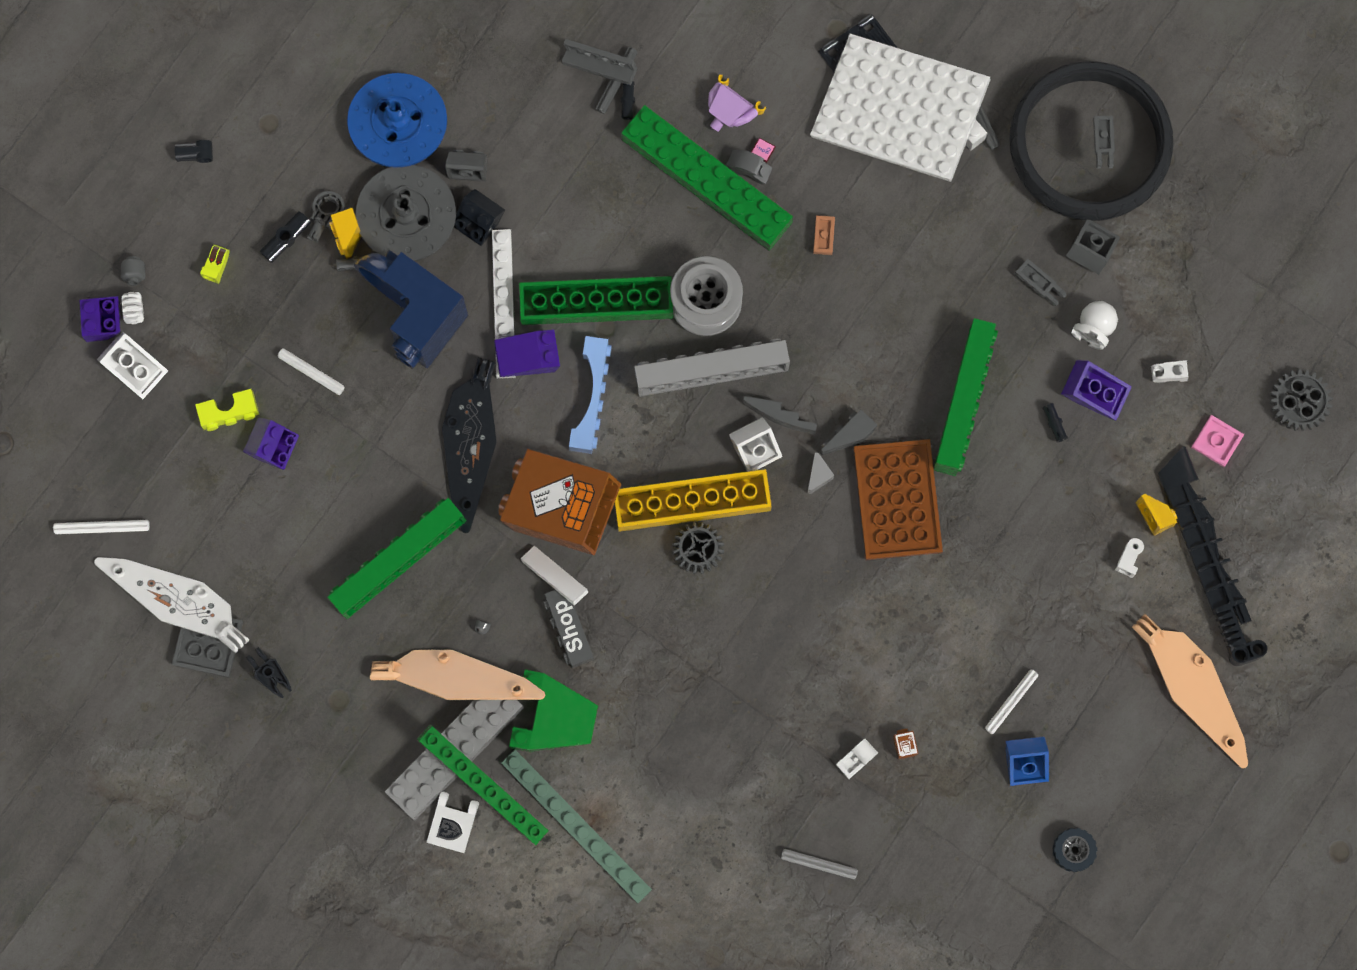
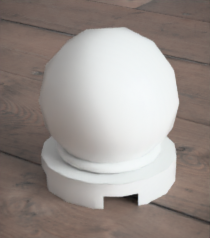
M1104 301L1089 303L1082 310L1080 323L1074 325L1071 332L1072 335L1079 341L1084 339L1090 342L1088 346L1103 350L1109 342L1106 336L1111 335L1117 326L1118 317L1116 310L1112 305Z

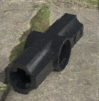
M298 211L285 226L280 227L276 231V235L260 250V253L269 262L273 263L286 248L291 247L295 243V239L311 224V221ZM284 234L290 235L287 240H281V237Z

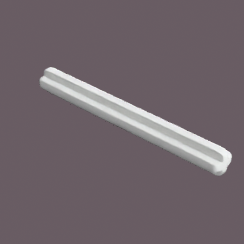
M148 520L55 523L53 531L55 534L148 531L150 524Z

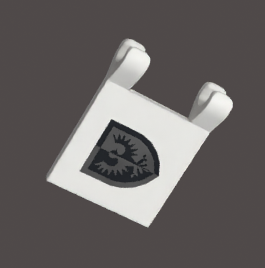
M441 792L427 843L465 853L479 802L472 800L468 813L445 807L449 793Z

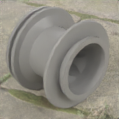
M700 256L685 262L674 274L671 282L670 295L673 304V315L684 329L696 335L712 336L727 330L738 318L742 306L743 286L737 271L726 261L712 256ZM714 283L715 287L709 288L707 284ZM700 285L701 289L697 291L693 287ZM722 293L723 297L719 299L716 297V294ZM703 296H709L710 300L708 302L703 301ZM694 297L697 301L693 303L689 299Z

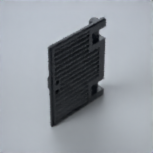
M871 14L836 39L822 46L818 52L835 73L850 34L895 48L897 46ZM871 24L873 29L866 32L864 27ZM835 48L838 53L831 57L828 51Z

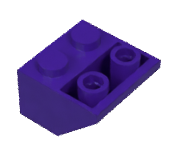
M118 296L80 300L82 337L86 342L104 341L121 334Z
M258 417L243 452L259 461L284 470L299 435L272 420Z

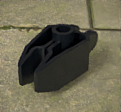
M258 647L255 650L259 657L264 660L262 664L258 666L252 656L248 655L246 657L255 668L254 677L272 693L284 698L277 688V682L283 683L291 692L292 689L287 677L277 660L272 657L268 658Z

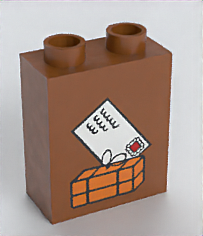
M527 449L524 459H518L514 465L512 477L515 483L510 495L505 494L500 501V521L515 532L595 556L621 483L608 472Z

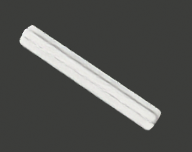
M282 348L278 353L279 359L336 394L341 395L344 391V385Z
M1034 670L1028 671L986 725L985 729L990 734L995 733L1037 679L1038 674Z

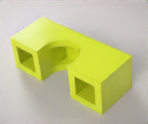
M248 389L234 393V405L228 411H220L214 399L196 404L201 427L204 430L213 431L218 429L220 425L226 424V426L236 424L241 419H254L255 415H259L253 391Z

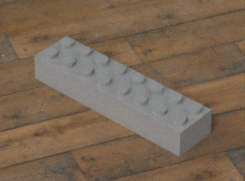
M773 339L770 340V343L762 344V342H755L749 347L738 345L732 347L731 350L721 348L708 354L706 352H698L691 357L680 355L673 360H668L667 358L658 359L656 363L640 362L634 368L638 395L641 397L786 372L789 370L790 360L786 340Z
M473 700L441 734L469 760L473 761L524 707L517 700ZM426 749L385 793L415 821L458 776Z

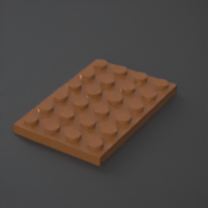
M930 439L854 446L865 559L874 560L943 553Z

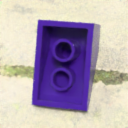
M554 330L534 331L494 340L500 377L553 373L560 367Z
M1076 360L1061 395L1116 421L1132 386L1090 361Z

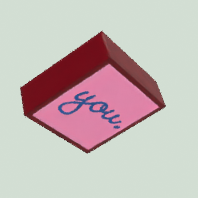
M759 137L751 152L764 158L763 161L767 164L776 146Z

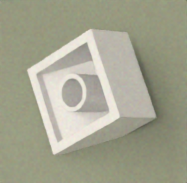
M763 417L729 434L733 446L747 472L756 471L783 457L772 429Z

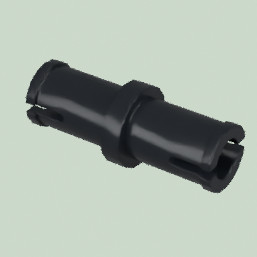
M632 81L631 85L623 83L621 118L624 120L633 119V104L635 103L634 81Z
M1054 403L1047 404V407H1042L1049 422L1047 425L1052 429L1056 442L1059 443L1068 439L1062 426V418H1059Z

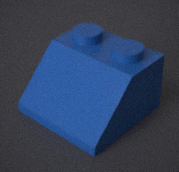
M1045 737L1006 741V760L1010 786L1049 782V750Z

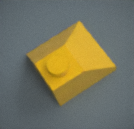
M1143 494L1135 502L1154 536L1173 527L1177 523L1175 511L1151 496Z

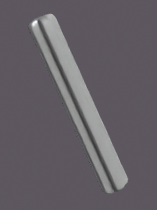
M784 849L781 855L782 860L850 879H856L858 870L852 867Z

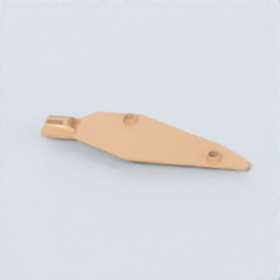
M1144 614L1141 617L1142 619H1139L1132 628L1149 644L1172 700L1240 768H1246L1248 766L1244 736L1211 659L1184 632L1161 630ZM1228 740L1231 741L1232 746L1227 744Z
M413 650L397 661H372L370 680H396L446 700H541L545 697V692L526 678L454 650Z

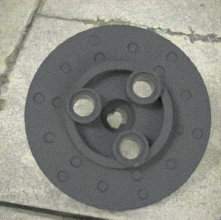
M416 165L390 167L376 174L364 186L357 201L356 220L363 240L374 252L383 256L388 250L396 255L402 252L413 261H418L437 252L449 239L455 225L456 206L451 190L434 172ZM423 219L428 220L425 226L419 225V222ZM389 222L395 223L393 228L386 227Z

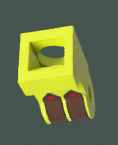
M214 245L205 266L202 267L201 276L206 280L219 284L230 251Z

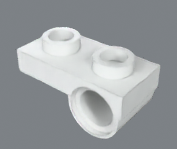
M864 739L841 759L836 766L850 779L873 759L878 752Z

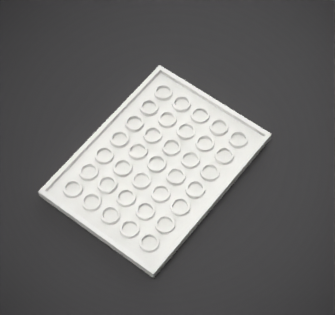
M850 34L810 136L951 182L991 79L986 75Z

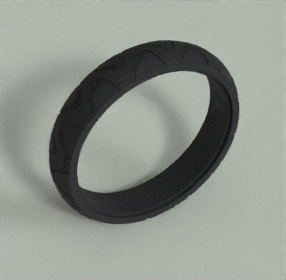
M1084 61L1071 63L1054 69L1041 77L1021 98L1015 109L1010 127L1009 142L1012 162L1025 188L1037 201L1048 209L1077 220L1101 221L1112 219L1129 213L1142 205L1162 184L1169 170L1173 154L1171 120L1158 94L1149 84L1133 72L1105 62ZM1098 81L1116 86L1138 101L1152 122L1157 143L1156 159L1152 172L1139 187L1129 194L1114 200L1086 202L1059 193L1041 178L1029 158L1025 132L1027 119L1032 109L1052 90L1072 82Z

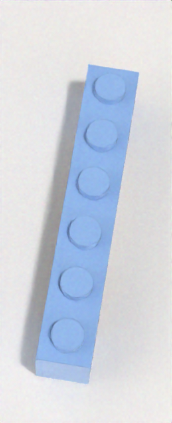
M585 337L583 359H587L591 367L593 392L586 415L576 429H571L569 451L592 454L593 449L597 448L598 438L595 437V431L600 428L601 419H597L598 411L602 412L603 400H600L601 393H605L606 382H603L604 375H608L609 364L606 363L607 356L610 357L612 345H609L608 339Z

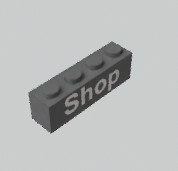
M556 590L546 593V599L543 600L546 611L550 610L553 617L550 618L553 629L557 628L560 634L556 637L560 647H565L566 653L563 656L567 665L571 664L572 668L593 661L594 657L574 605Z

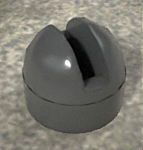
M477 619L474 628L478 634L485 635L488 633L491 624Z

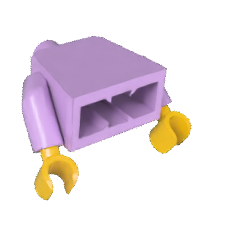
M723 75L718 76V82L710 90L708 97L709 112L715 116L710 124L714 130L719 132L724 124L729 127H739L750 122L757 115L764 113L766 107L764 109L758 108L761 101H758L754 106L728 87L729 78L723 82L721 81Z

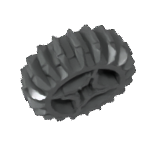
M693 522L692 529H690L688 524L685 525L687 531L685 532L683 529H680L679 533L682 537L675 535V539L679 542H673L672 546L678 548L673 550V554H679L675 557V561L682 560L679 566L683 567L686 564L687 572L692 567L693 574H696L697 568H700V573L704 574V567L710 572V564L717 567L718 564L715 560H722V557L718 554H724V550L719 548L724 546V542H717L722 536H714L717 533V529H713L710 532V524L707 525L706 529L703 528V522L700 523V527H696V522ZM695 534H704L710 539L699 540ZM689 537L692 545L687 551L683 552L682 545L686 538ZM695 542L696 544H699V546H703L701 550L702 554L701 552L694 551ZM714 544V553L707 559L705 550ZM697 556L702 562H693L686 557Z

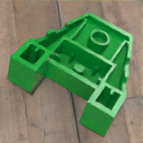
M525 670L523 677L544 691L545 697L538 700L533 730L513 727L510 748L535 752L591 744L598 705L545 673Z

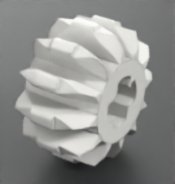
M128 292L122 296V310L126 324L142 323L144 320L143 301L139 292Z

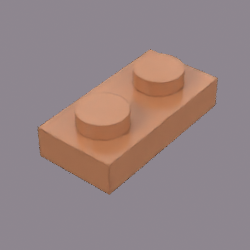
M816 216L813 254H833L835 217Z

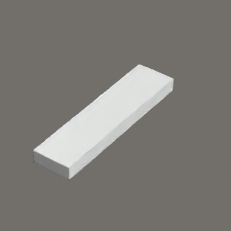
M532 547L521 558V561L573 605H576L588 593V590L537 547Z

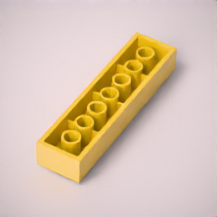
M766 469L623 488L619 490L615 500L619 531L771 511L772 507Z

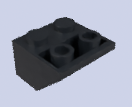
M474 189L464 197L456 213L454 228L482 246L491 235L492 230L499 224L505 209Z

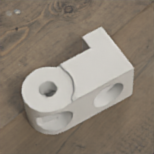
M1187 360L1151 366L1153 382L1188 381Z
M1133 538L1126 544L1115 571L1131 578L1135 576L1138 568L1134 566L1137 556L1144 549V544L1140 539Z

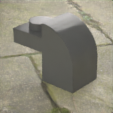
M733 150L726 164L736 174L748 175L760 184H766L772 171V167L763 161L764 158L745 150Z

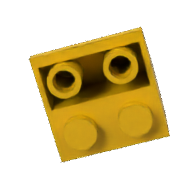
M353 208L332 214V221L329 222L334 237H338L335 241L340 254L345 255L346 259L352 257L362 237Z

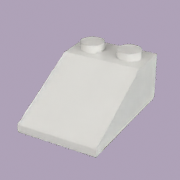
M123 331L97 359L142 399L168 372L165 367Z

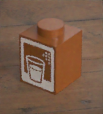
M908 729L898 730L897 734L893 736L897 758L903 759L917 756L918 749L914 731L909 732Z

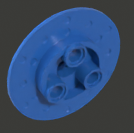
M392 73L369 81L357 92L349 107L347 124L355 147L366 158L382 166L406 167L423 161L438 148L446 132L447 113L441 96L428 82L414 75ZM414 116L421 117L419 120H412ZM396 137V140L388 141V138Z

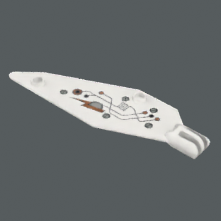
M101 557L95 559L94 563L99 569L159 620L218 638L235 653L249 641L244 634L232 625L231 606L203 582L127 559Z

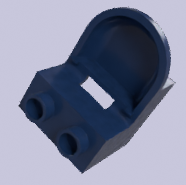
M388 250L384 256L378 253H371L358 259L354 267L360 275L383 295L404 309L390 328L394 338V343L391 347L397 352L395 356L412 369L417 363L428 369L468 317L463 296L402 252L396 255Z

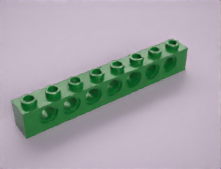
M429 725L417 738L423 746L533 844L537 845L549 831L433 726Z

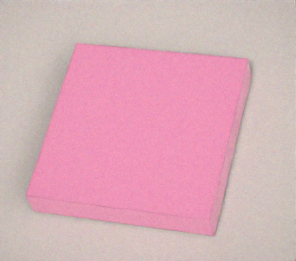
M1210 415L1191 448L1225 467L1244 434Z

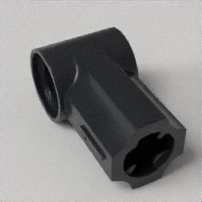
M199 140L193 144H176V161L212 162V141Z

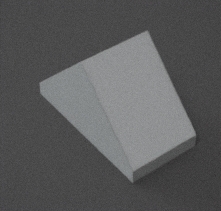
M819 453L814 455L807 492L809 494H812L834 478V474Z

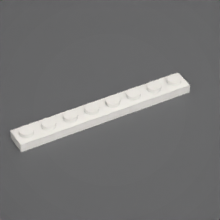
M511 229L492 230L495 340L514 336ZM496 357V378H516V376H499L498 363Z

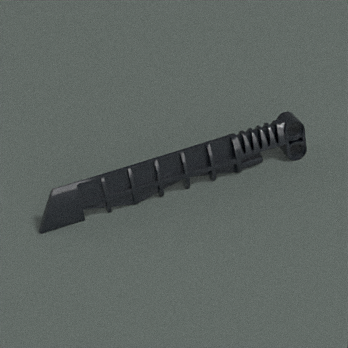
M1183 446L1161 469L1158 475L1171 508L1177 515L1176 521L1213 615L1217 616L1216 622L1220 624L1218 628L1222 629L1221 635L1225 636L1224 642L1228 644L1226 648L1229 653V662L1233 666H1242L1261 659L1267 653L1268 648L1262 640L1246 643L1233 608L1241 625L1251 622L1252 620L1245 605L1247 600L1243 598L1235 586V583H1238L1239 580H1231L1222 566L1231 560L1228 558L1220 561L1217 543L1223 540L1222 538L1216 539L1214 517L1212 518L1202 503L1207 500L1206 497L1199 498L1190 483L1199 479L1188 451ZM1253 646H1258L1261 649V654L1254 653ZM1235 652H1240L1243 655V660H1237Z

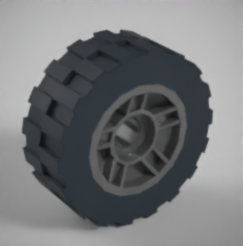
M1070 828L1060 833L1054 840L1052 854L1055 857V862L1061 868L1066 869V871L1079 872L1089 868L1094 863V859L1097 857L1096 852L1098 851L1097 843L1086 830ZM1074 846H1077L1076 848L1079 851L1076 854L1071 851Z

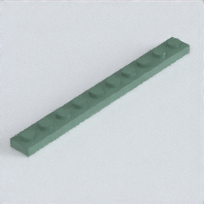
M516 750L501 763L638 904L652 891L631 867Z

